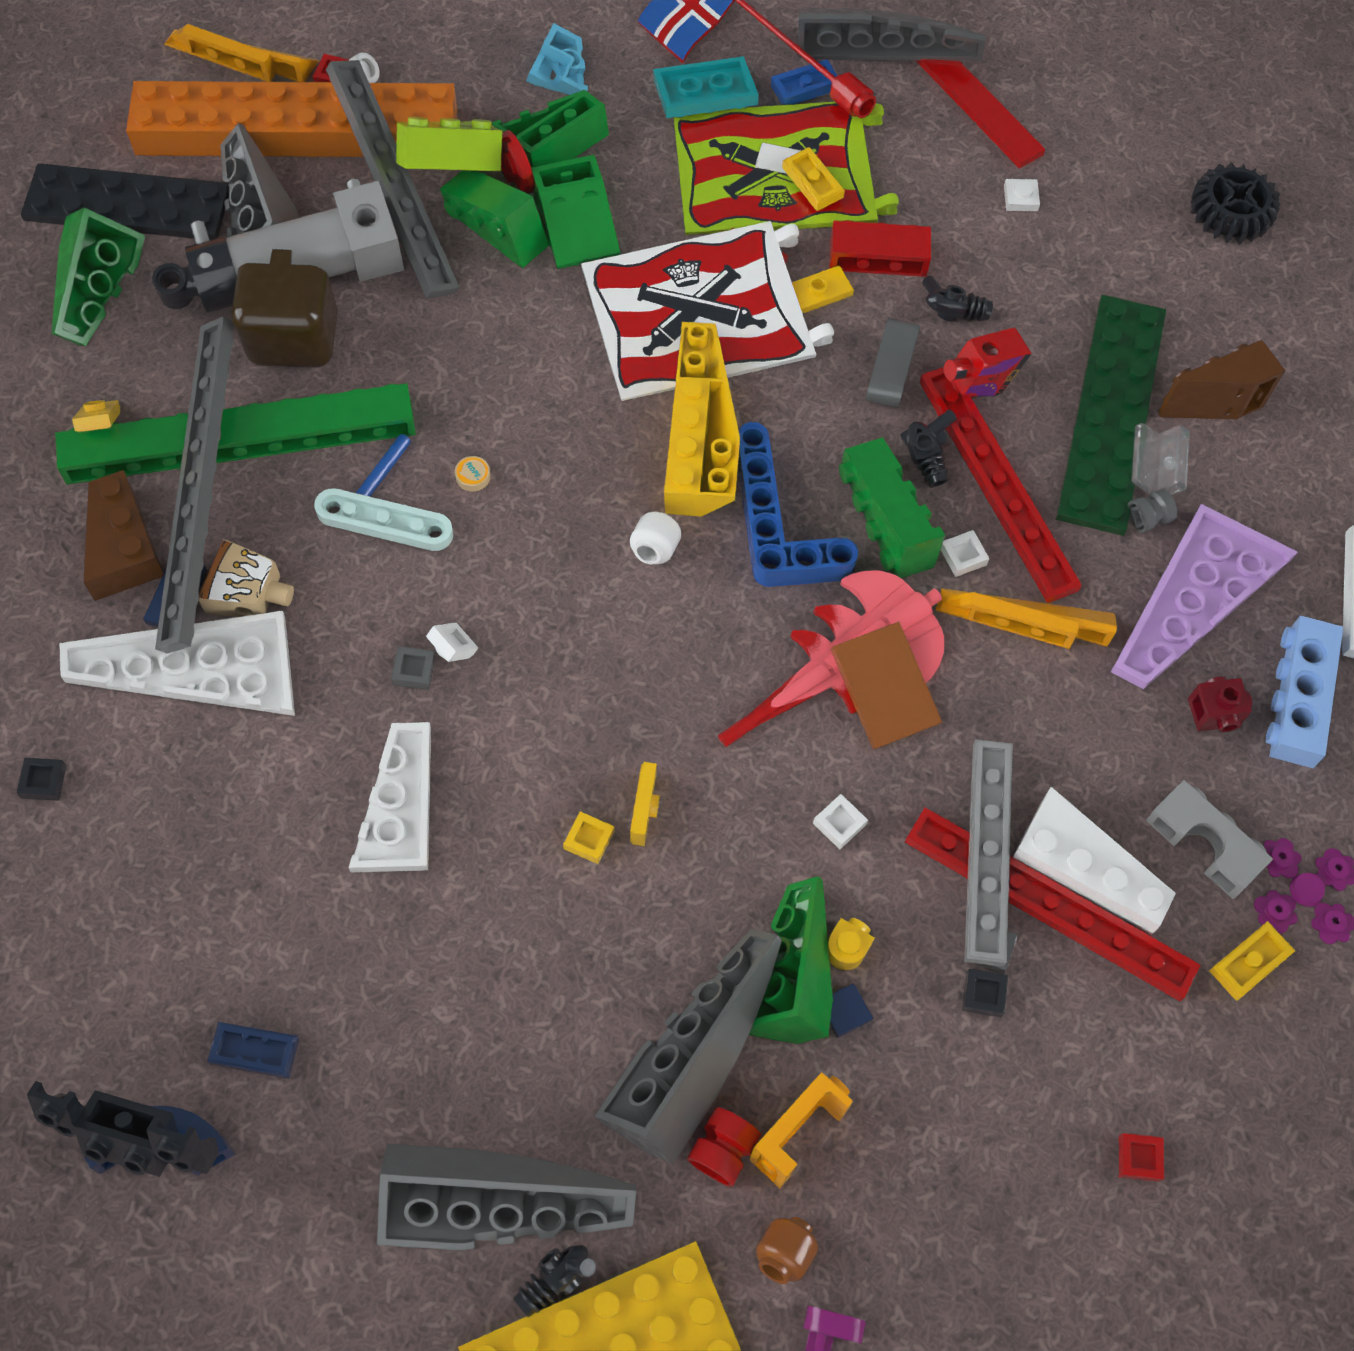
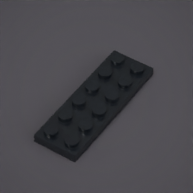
M37 163L21 216L24 221L64 225L66 216L86 208L139 233L192 239L195 238L191 224L199 220L204 222L209 240H212L219 236L225 213V200L229 198V184Z

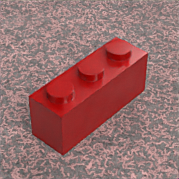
M833 220L830 237L829 269L840 265L843 272L927 277L931 262V227Z

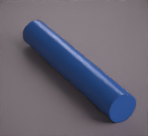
M400 434L356 491L357 494L371 497L411 444V440L406 435Z

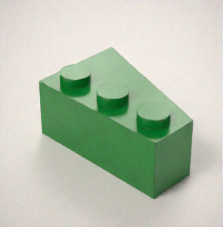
M462 170L440 188L445 201L444 208L452 218L464 223L519 267L524 268L549 246L533 196L477 170Z

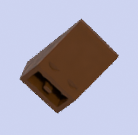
M1263 340L1250 345L1242 344L1228 355L1221 358L1214 356L1196 369L1191 370L1188 368L1178 373L1173 379V384L1168 394L1163 398L1164 402L1158 415L1162 418L1236 420L1263 408L1286 370Z

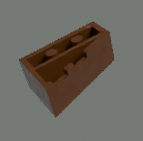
M124 470L88 482L83 583L94 601L163 577L164 573L137 498Z

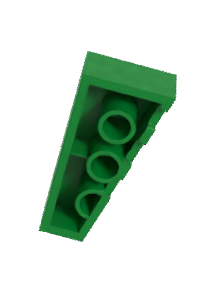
M884 438L844 449L842 462L839 464V474L844 484L849 483L854 492L852 493V501L856 511L864 513L867 520L866 531L869 539L872 542L877 541L881 549L879 556L884 570H891L892 574L902 579L934 568L945 534L940 526L936 528L931 526L929 519L932 518V513L926 504L921 506L917 504L916 488L911 480L903 481L901 479L903 475L902 466Z

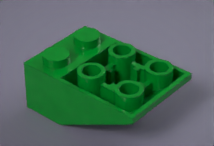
M595 155L531 168L534 179L533 196L557 269L620 255L606 190Z

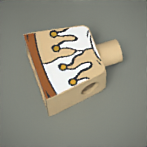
M223 539L199 594V602L204 612L210 615L243 617L266 613L269 603L288 607L293 599L294 587L278 582L280 573L272 559Z

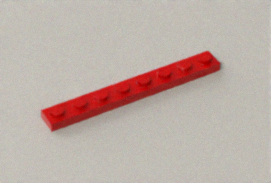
M944 367L922 374L919 383L938 416L950 409L957 417V420L948 426L946 430L1047 604L1079 592L1082 584L972 398L962 395L953 380L949 381L945 377Z
M924 807L904 843L968 879L969 832ZM1010 856L1008 903L1174 999L1181 1001L1185 998L1201 966L1200 964Z

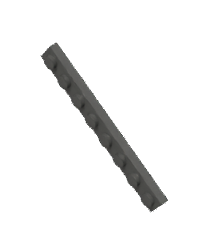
M331 61L326 71L375 181L379 180L392 222L425 297L433 298L456 293L459 285L408 170L396 163L397 145L360 61Z

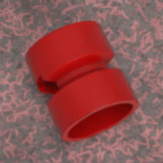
M716 1107L704 1127L707 1134L706 1138L697 1139L687 1157V1161L697 1170L717 1182L733 1187L744 1167L741 1160L742 1156L751 1155L761 1137V1133L752 1124L726 1109Z

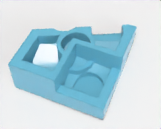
M553 23L526 82L568 95L582 90L588 91V85H584L583 77L585 62L581 57L583 50L582 38ZM552 70L556 74L553 80L550 79Z

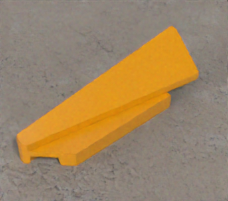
M186 24L179 30L175 29L164 43L166 46L266 82H271L276 74L297 82H305L319 62V60L243 44L190 24Z
M941 589L942 600L937 603L935 610L1070 649L1075 638L1108 647L1117 629L1115 614L1111 612L949 589Z

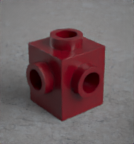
M1220 676L1209 679L1205 683L1198 684L1188 697L1198 732L1219 729V732L1222 733L1234 731L1241 727V724L1252 712V698L1249 691L1245 690L1241 678L1227 680L1226 677Z

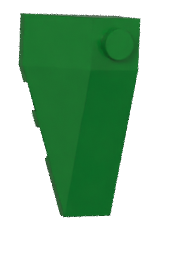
M86 208L66 216L58 252L52 335L77 345H87L106 316L103 308L110 296L117 298L123 290L118 284L125 273L133 274L138 267L145 235Z
M816 876L787 885L771 923L772 930L777 933L782 941L769 984L748 1034L750 1036L799 1044L825 1038L829 1035L833 997L823 879Z

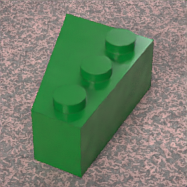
M585 90L548 102V108L530 114L529 110L519 112L520 118L504 124L499 119L491 124V126L502 130V132L510 130L517 137L531 168L574 159L609 135L605 104Z

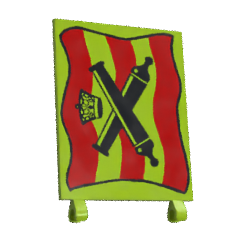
M836 102L734 108L713 113L673 117L685 235L714 234L731 230V228L737 229L771 221L774 231L788 224H796L798 229L832 227L833 220L878 223L877 214L896 215L899 200L895 193H888L876 199L874 197L863 124L866 126L882 125L883 106L876 104L872 112L865 118L851 116ZM762 143L801 151L810 147L845 190L844 198L816 211L788 174L755 167Z

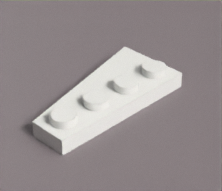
M430 722L391 724L379 764V774L375 787L372 788L370 794V804L365 820L361 824L355 854L352 855L349 864L351 873L428 870Z

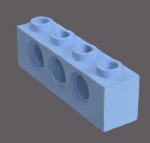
M1300 615L1292 627L1285 628L1280 644L1282 648L1286 649L1285 658H1281L1276 670V679L1281 680L1280 690L1275 691L1271 702V711L1276 712L1275 722H1271L1266 734V743L1271 744L1269 757L1314 768L1325 757L1343 626ZM1303 656H1305V657H1307L1308 659H1310L1311 662H1308L1307 660H1305ZM1298 687H1299V688H1302V689L1307 693V695H1306V694H1303V693L1298 689ZM1292 719L1299 721L1303 727L1296 725Z

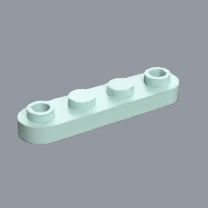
M334 488L321 492L314 503L318 519L328 526L431 551H439L446 548L453 539L452 524L445 515ZM332 507L340 508L337 513L332 514L328 512ZM433 531H439L442 533L439 537L431 538L429 536L430 533Z

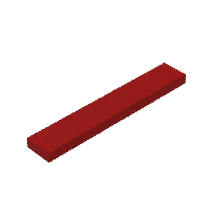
M915 60L1019 169L1044 155L1045 148L960 61Z

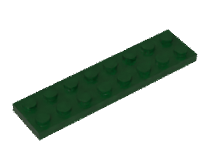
M1101 295L1055 520L1124 536L1127 532L1130 516L1128 503L1133 499L1166 309Z

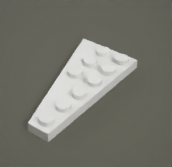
M283 611L195 623V633L191 647L168 654L155 649L158 629L59 643L61 678L65 683L295 716L286 620Z

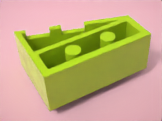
M408 117V122H397L396 163L405 169L501 171L502 130L491 126L492 121L482 119L460 121L453 118H440V122H428L427 118Z

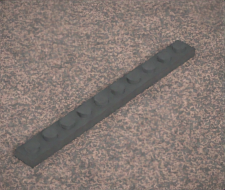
M225 316L201 326L155 645L156 650L166 654L191 647L195 633L194 620L196 606L199 601L200 576L204 566L203 553L205 539L208 534V516L213 498L212 486L214 473L217 468V449L221 437V419L225 407L224 397L226 382L229 376L230 352L233 346L234 323Z

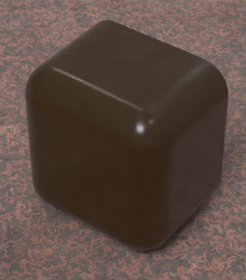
M272 249L269 264L246 263L241 265L237 273L232 320L247 358L252 363L260 366L322 367L326 365L333 355L338 308L326 271L313 265L292 264V250Z

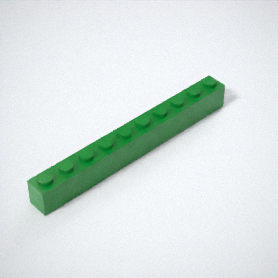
M408 383L387 384L383 387L370 389L357 388L348 392L334 394L321 393L312 397L298 399L285 398L276 402L250 403L241 407L223 409L220 427L221 437L218 442L216 463L397 438L400 434L406 436L416 435ZM179 413L175 416L155 419L143 418L139 421L113 423L110 428L77 432L72 428L68 431L55 432L57 469L66 485L90 482L124 470L126 476L181 469L188 413Z

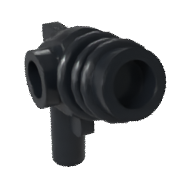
M927 276L923 279L922 284L929 293L926 297V303L938 312V316L943 320L955 321L957 318H964L966 321L969 318L975 320L976 317L977 321L989 320L993 309V302L991 300H987L986 297L980 299L973 292L966 296V291L956 285H948L946 289H942L933 276Z
M950 409L928 426L922 422L914 421L909 425L908 430L900 434L902 441L909 449L913 463L918 465L917 469L922 471L921 474L925 476L924 481L928 482L930 488L943 485L949 481L948 470L944 469L946 464L943 463L945 457L942 456L944 451L941 445L947 442V435L943 430L957 420V417Z
M583 1245L570 1246L562 1252L555 1248L542 1258L538 1265L541 1269L539 1272L541 1278L539 1279L535 1274L531 1273L530 1277L535 1284L532 1285L529 1281H526L525 1285L528 1290L525 1291L522 1287H519V1292L513 1297L516 1304L527 1317H530L535 1312H540L539 1303L543 1307L547 1306L544 1300L545 1297L551 1303L555 1302L551 1292L556 1295L561 1293L563 1296H566L579 1286L582 1276L589 1277L594 1274L596 1264L592 1259L588 1258L589 1252L587 1247Z

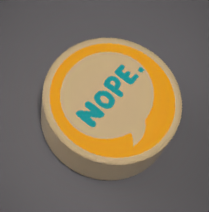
M477 456L463 458L455 467L456 482L466 491L474 492L485 488L490 481L488 463Z

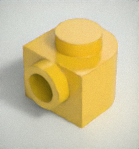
M840 918L828 940L829 961L835 968L852 970L861 964L875 937L869 934L871 931L869 926L856 918H850L849 921Z

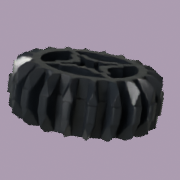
M1230 162L1226 168L1218 164L1214 170L1208 169L1204 176H1201L1200 180L1197 181L1191 196V213L1196 214L1195 223H1204L1203 232L1210 229L1214 230V239L1222 234L1225 235L1226 243L1232 237H1235L1239 245L1245 238L1252 243L1257 236L1262 237L1267 233L1276 221L1281 204L1278 202L1280 193L1275 191V183L1267 182V174H1257V168L1251 171L1246 169L1244 163L1240 167H1236Z

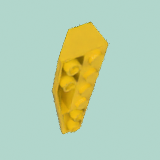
M682 322L664 488L665 514L702 517L735 501L740 435L716 323Z

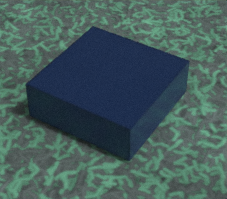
M854 983L832 994L833 1003L830 1026L837 1038L872 1021L873 1017Z

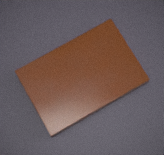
M900 622L877 629L831 648V652L873 750L942 723Z

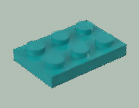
M744 56L653 69V80L666 118L713 113L720 110L741 109L747 106L758 105V92Z

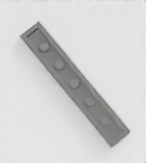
M977 739L973 743L964 962L1004 966L1007 963L1013 743Z

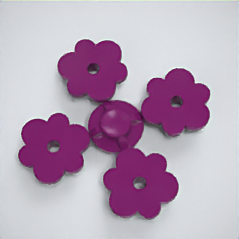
M1280 838L1276 842L1273 840L1265 841L1263 846L1266 849V853L1273 858L1265 867L1268 868L1269 875L1274 878L1282 875L1293 879L1289 887L1291 896H1280L1277 891L1270 890L1266 896H1259L1255 899L1254 908L1260 913L1258 915V922L1263 925L1268 921L1279 934L1285 933L1289 925L1295 924L1298 920L1297 915L1293 912L1296 909L1297 902L1306 907L1316 906L1314 909L1316 917L1312 919L1311 925L1315 930L1319 931V937L1324 943L1334 944L1337 940L1340 942L1349 941V932L1354 930V917L1345 913V909L1341 904L1336 903L1330 906L1327 903L1320 902L1325 894V886L1332 885L1335 890L1343 891L1346 885H1354V869L1352 868L1354 860L1350 856H1342L1339 850L1330 848L1324 852L1323 857H1318L1315 860V866L1319 869L1316 875L1313 873L1297 875V864L1301 862L1302 858L1298 852L1294 851L1292 842L1286 838Z

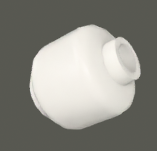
M648 512L640 518L632 532L630 547L640 561L646 564H663L672 557L681 539V529L677 522L669 515L661 512Z

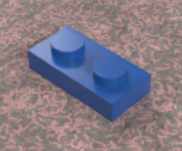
M828 59L818 62L837 77ZM810 64L772 76L770 86L782 105H791L830 93L832 82Z

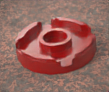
M510 130L503 131L501 171L508 183L512 181L516 183L519 188L518 190L527 194L533 193V173L524 149Z

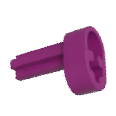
M808 1306L803 1325L804 1329L809 1330L805 1351H831L834 1337L862 1344L866 1321Z

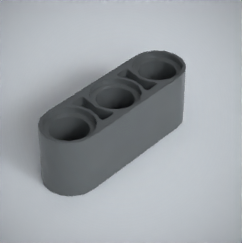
M888 317L870 379L866 401L894 408L899 407L921 325Z

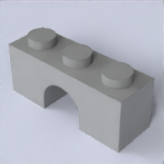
M1185 780L1145 820L1173 846L1188 835H1200L1206 838L1214 848L1215 859L1204 874L1232 899L1236 898L1273 860L1259 841L1249 838L1236 826L1232 817L1216 809L1207 801L1205 794L1199 788L1189 785Z

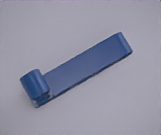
M749 422L742 425L739 429L738 472L754 579L763 586L775 587L836 582L853 574L858 557V549L847 538L785 542L769 433L758 422ZM748 443H754L756 446L748 445ZM756 472V473H760V474H762V475H760V476H755V475H753V474H751V473ZM762 502L766 506H758L755 503ZM759 533H768L771 536L763 537ZM834 558H842L846 562L839 563L835 561ZM798 561H808L812 565L804 566ZM763 564H773L776 568H766Z

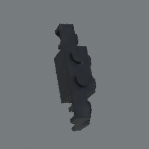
M35 1081L27 1093L35 1119L44 1126L54 1128L64 1136L73 1137L76 1135L82 1154L89 1160L97 1163H104L105 1161L115 1163L137 1175L148 1173L160 1177L168 1163L180 1171L191 1172L195 1170L208 1174L219 1154L215 1138L209 1137L205 1140H200L195 1128L190 1126L184 1135L179 1134L174 1115L168 1111L96 1090L87 1104L83 1106L78 1101L75 1092L69 1091L67 1094L60 1093L51 1096L46 1093L42 1083Z

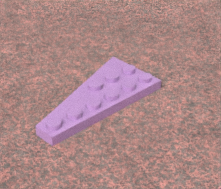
M1201 504L1113 666L1111 673L1142 689L1146 688L1288 564L1298 552Z

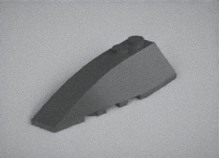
M387 1144L380 1171L377 1245L468 1250L475 1249V1240H497L498 1245L515 1243V1237L538 1234L539 1239L556 1237L557 1232L576 1229L581 1234L633 1226L637 1185L595 1172L513 1154L461 1148Z

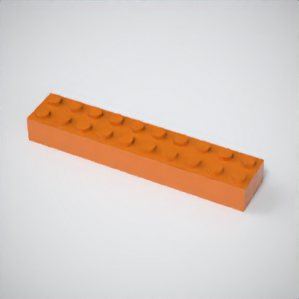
M133 81L126 132L135 155L221 156V143L239 123L244 125L263 156L364 157L332 82ZM369 83L396 145L397 122H408V117L427 118L428 122H440V118L457 119L454 83Z

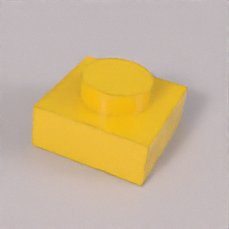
M580 811L563 843V848L593 863L599 864L615 832V827Z

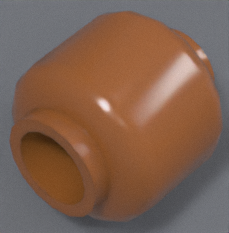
M791 1217V1219L776 1218L769 1224L757 1244L756 1256L759 1260L758 1266L762 1273L774 1282L787 1284L788 1282L801 1280L816 1257L818 1243L812 1235V1227L806 1221L799 1217Z

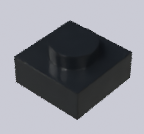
M24 758L16 792L21 799L59 801L67 765L63 760Z
M968 969L966 972L962 1011L1001 1018L1005 1014L1008 975Z

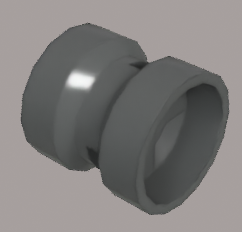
M1165 489L1152 492L1146 499L1139 497L1128 503L1130 508L1129 518L1139 533L1153 530L1158 523L1160 525L1171 523L1177 517L1175 501Z

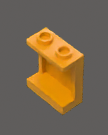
M821 1072L754 1147L749 1160L779 1189L791 1177L798 1165L782 1148L818 1107H823L837 1121H840L853 1103V1100L848 1096L850 1091L847 1086L837 1077L832 1075L828 1078Z

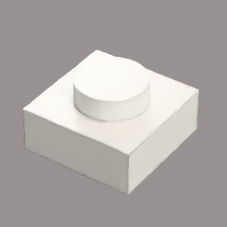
M1036 179L1005 180L1006 211L1039 210L1040 200L1038 181Z
M974 530L943 541L940 549L955 577L987 566L989 557Z
M457 623L435 625L426 635L435 646L436 652L448 662L468 659L478 649L476 644Z
M840 794L814 818L813 824L832 843L841 849L866 826L868 819Z

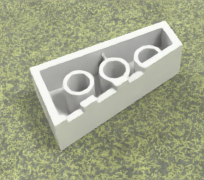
M1050 787L1041 801L1013 855V858L1149 936L1160 927L1176 894L1052 787Z

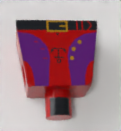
M1016 327L970 339L956 359L945 362L943 371L945 377L949 381L953 380L961 394L965 397L996 396L1004 392L1032 353Z

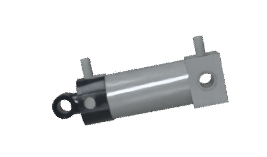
M350 179L347 182L348 189L333 193L337 208L230 237L223 236L209 240L204 222L194 221L191 224L196 244L185 247L189 264L186 267H180L174 263H166L159 266L153 273L152 283L161 301L168 308L182 309L190 304L193 297L198 296L201 298L207 313L231 307L234 301L238 268L246 263L269 264L272 249L292 250V264L317 266L326 271L328 277L356 270L361 282L404 271L398 238L379 180L361 185L358 179ZM172 284H179L173 289H167Z

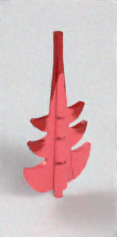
M880 570L860 571L843 578L840 583L841 586L848 589L859 599L865 613L860 616L854 610L842 605L828 604L816 606L813 611L814 615L829 625L835 639L830 642L824 636L813 631L793 630L790 638L805 650L810 661L752 712L718 735L720 741L727 747L755 727L829 688L834 689L843 699L849 713L855 714V706L831 652V648L896 622H900L925 683H927L939 668L944 654L942 627L932 614V606L942 600L939 591L933 588L925 595H922L920 592H915L910 585L898 576Z

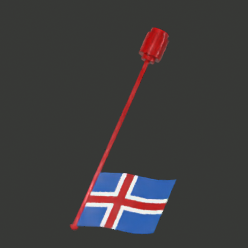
M652 0L638 19V23L680 62L684 63L694 46L719 24L736 1L832 82L831 99L851 116L865 118L876 105V97L873 96V91L855 75L847 72L835 77L744 0Z

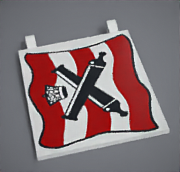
M771 221L581 263L621 401L675 389L682 322L716 323L727 378L815 358L814 346L818 347L832 343L834 330L831 324H821L808 331L780 247L789 248L798 244L799 230L796 224H788L774 232Z

